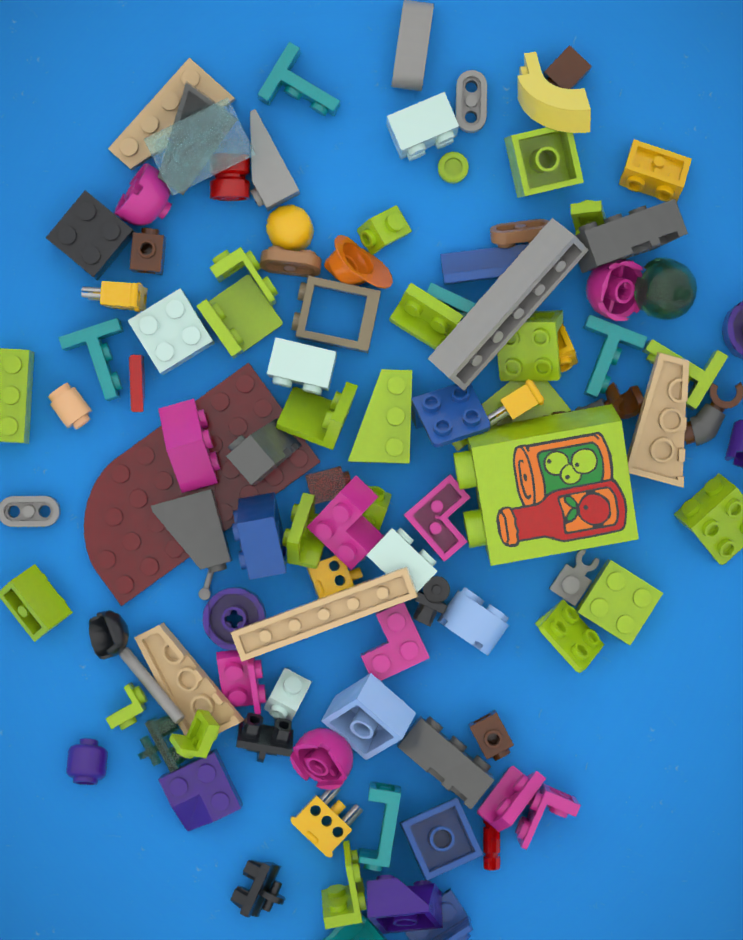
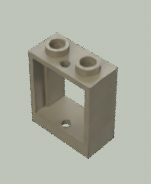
M308 276L307 283L301 282L298 300L303 301L301 313H294L291 330L297 331L296 338L368 353L381 291ZM315 287L367 297L358 341L306 330Z

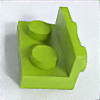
M410 283L396 309L390 316L389 321L435 350L452 332L463 315L413 283Z

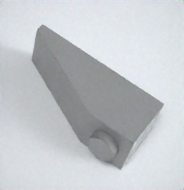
M256 109L250 111L252 182L255 188L250 192L258 207L264 205L267 211H270L300 195V192Z

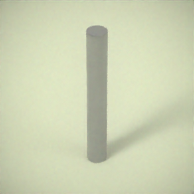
M126 647L119 655L172 721L175 724L181 722L185 718L184 714L133 652Z

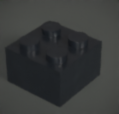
M85 190L47 235L46 239L98 281L132 240L133 232L135 231Z

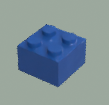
M275 492L239 498L238 510L233 511L235 523H232L235 542L240 541L239 561L241 569H247L249 580L285 574L287 548L282 546L284 531Z
M458 797L399 822L426 881L483 855Z

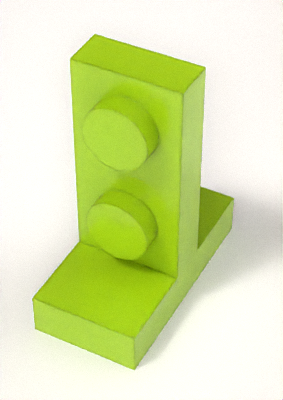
M653 339L648 341L642 351L648 355L646 360L653 365L657 352L685 359ZM719 350L714 351L703 369L689 361L688 384L692 381L694 385L688 393L686 407L691 410L697 409L728 358L726 354Z

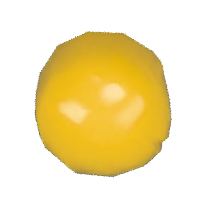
M289 204L279 206L269 214L266 232L273 246L299 252L300 250H305L311 244L314 227L311 218L303 208Z

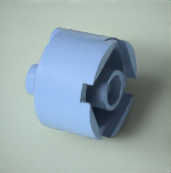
M464 587L461 592H456L444 614H441L437 621L488 656L509 625L506 622L509 617L490 604L485 609L481 606L484 600Z

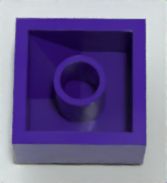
M217 749L209 752L207 758H196L161 775L158 779L172 809L187 831L215 822L241 809L243 806L242 800Z
M380 875L376 877V880L367 881L368 919L382 934L443 928L442 893L436 884H432L431 881L421 880L414 882L413 886H406L392 875Z

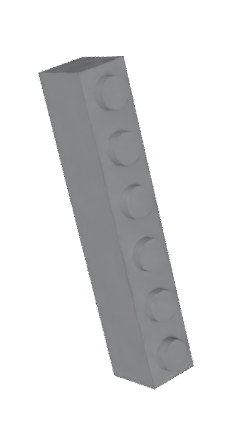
M552 218L506 271L499 276L483 297L477 301L475 306L456 325L445 340L437 346L428 360L464 391L589 250L574 234Z

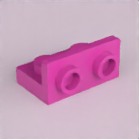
M237 650L216 652L222 693L234 707L254 705L255 714H261V703H266L265 684L259 685L258 678H263L261 659L255 660L254 657L242 662Z
M515 766L509 767L478 808L477 814L498 832L512 826L546 778L538 771L526 776Z

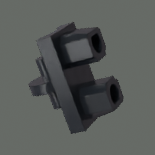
M433 576L423 586V592L418 591V597L414 598V600L419 604L413 619L431 627L437 611L444 614L447 604L443 601L447 599L450 593L447 580L440 576Z
M248 713L245 720L238 724L236 747L246 749V751L257 752V762L263 763L266 754L274 756L278 754L289 757L292 754L294 730L291 727V720L279 718L275 720L274 726L263 724V717L260 714Z
M247 861L243 875L254 880L252 887L249 890L243 886H237L230 899L241 908L240 914L247 918L250 916L259 917L262 909L270 912L274 903L283 905L286 898L279 894L282 883L275 880L281 866L273 862Z

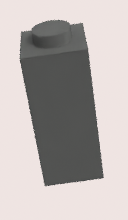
M213 489L151 505L152 512L200 570L208 568L210 574L227 569L226 563L232 561Z

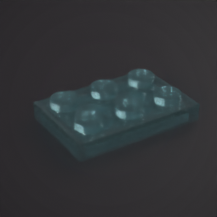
M228 97L144 138L172 196L256 154Z

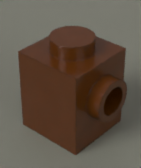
M141 228V233L133 232L130 270L132 272L163 275L166 237L159 235L160 230Z
M496 710L468 724L486 759L493 757L494 761L511 753L509 748L514 746Z

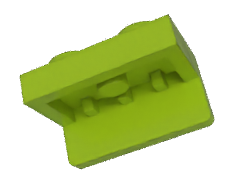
M303 493L299 504L295 503L291 512V522L293 523L291 529H285L282 546L287 548V563L313 569L318 568L325 547L307 528L318 516L315 513V495Z

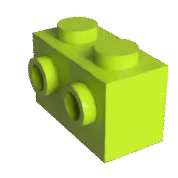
M36 564L12 579L0 590V599L34 642L54 629L73 613L67 606L66 601L57 593L46 575L40 571Z

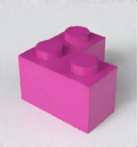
M194 399L159 408L166 450L181 492L184 493L218 483L215 471L220 469V464L216 451L211 453L209 451V448H213L209 430L203 429L209 427L204 409L198 410Z
M451 474L404 514L405 518L444 562L468 542L448 519L450 515L471 498L464 489L459 490L458 482Z
M357 475L307 526L350 570L384 536L362 515L379 496Z
M404 602L376 613V617L388 641L361 653V658L369 674L372 673L377 679L382 681L430 658Z

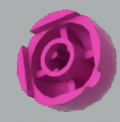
M145 163L138 170L129 183L131 186L126 194H122L114 214L122 220L138 226L148 225L157 217L163 219L172 206L168 202L171 190L168 184L158 178L159 170Z
M620 259L598 266L592 270L587 280L586 295L594 311L614 321H626L630 319L627 317L633 312L638 313L646 300L648 281L643 278L641 272L643 268L634 261Z
M316 728L306 732L293 747L290 761L293 768L304 780L307 781L310 777L318 782L316 787L333 790L340 788L349 776L353 767V751L347 740L337 732L327 728Z

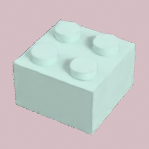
M445 92L387 116L386 126L400 159L408 157L409 161L425 155V150L436 145L437 149L452 144L454 142L453 138L457 136L459 129L458 122Z
M181 288L128 320L154 365L162 375H165L215 344Z
M275 337L267 375L273 378L272 382L275 385L291 388L292 383L303 385V391L321 395L322 390L329 391L337 352Z
M391 528L366 556L385 574L407 566L418 593L436 574L437 570L433 566L437 562L424 549L418 553L410 546L414 540L402 528H399L397 532Z

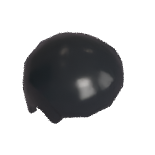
M111 610L97 613L96 617L89 620V635L95 654L100 659L120 655L128 643V625L120 614Z

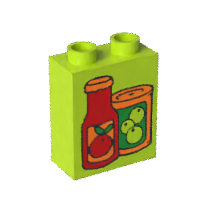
M612 404L490 426L489 431L467 438L468 451L453 453L459 490L475 487L478 509L463 512L469 548L485 546L491 566L639 539L622 420Z

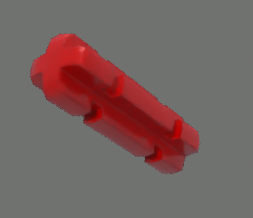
M483 819L485 827H483V852L486 853V856H483V866L485 870H499L500 832Z

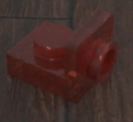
M341 466L305 475L309 492L315 495V504L333 500L351 481L349 471L342 472Z

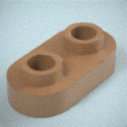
M533 219L494 225L490 228L491 242L497 244L499 248H511L516 243L522 242L530 243L549 220Z
M270 246L261 252L260 267L267 272L301 277H315L321 272L322 259L314 251L300 250L298 252L285 250L279 246Z

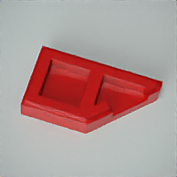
M130 355L131 411L144 412V356Z

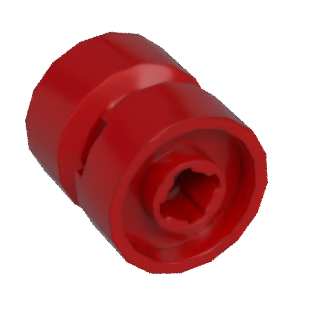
M242 153L212 154L210 157V173L215 175V178L210 181V199L219 201L249 200L250 182L245 179V176L250 173V155Z

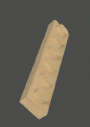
M406 566L233 630L231 635L240 659L243 662L417 598L418 594Z

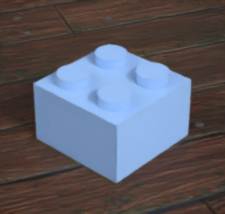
M370 673L335 695L321 721L332 731L343 736L351 748L365 760H368L402 740L416 712L386 687L381 680Z

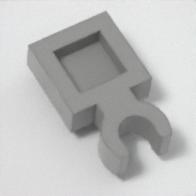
M584 549L577 552L574 568L565 564L549 587L551 591L576 606L592 580L585 576L586 573L594 570L599 564V559L594 558L590 565H584L582 562V557L586 552Z

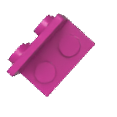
M543 783L527 804L530 805L527 818L522 816L516 827L515 833H517L520 847L528 849L546 805L550 808V812L560 817L567 818L568 814L576 817L581 806L576 797Z

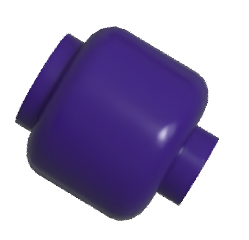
M80 739V744L73 745L68 750L66 774L73 778V783L97 785L98 780L106 776L108 751L98 746V740Z

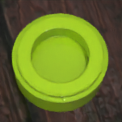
M458 152L446 153L439 160V176L447 183H459L468 173V161Z

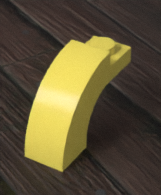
M524 53V66L519 67V75L517 76L518 101L524 112L537 123L550 129L569 133L590 132L591 108L585 88L564 89L549 83L542 74L537 53Z

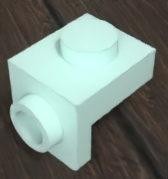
M284 668L264 709L275 719L283 718L292 721L312 681Z

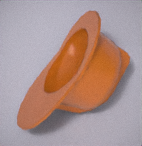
M338 235L335 238L336 249L326 259L324 267L341 283L355 286L368 282L373 286L383 289L389 288L392 285V275L383 262L359 247L349 237Z

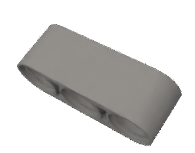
M412 0L403 1L391 87L422 91L434 9L433 3Z

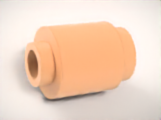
M68 382L48 396L52 402L50 406L67 429L73 426L77 430L91 420L88 415L92 412V409L75 387L71 388Z

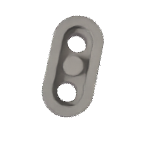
M468 70L463 72L457 80L455 118L462 131L475 133L481 130L486 122L487 81L482 73L476 70ZM472 82L476 84L477 90L475 92H468L465 86ZM473 113L477 120L473 123H468L465 120V115Z
M10 496L3 499L0 503V521L9 527H47L55 524L61 514L59 503L49 496ZM44 505H47L51 510L48 517H43L40 513V509ZM12 506H17L20 509V514L16 518L10 515V508Z

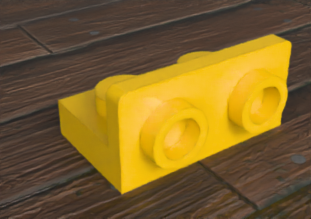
M634 139L619 180V185L634 192H641L656 197L664 202L676 199L677 202L684 188L692 158Z

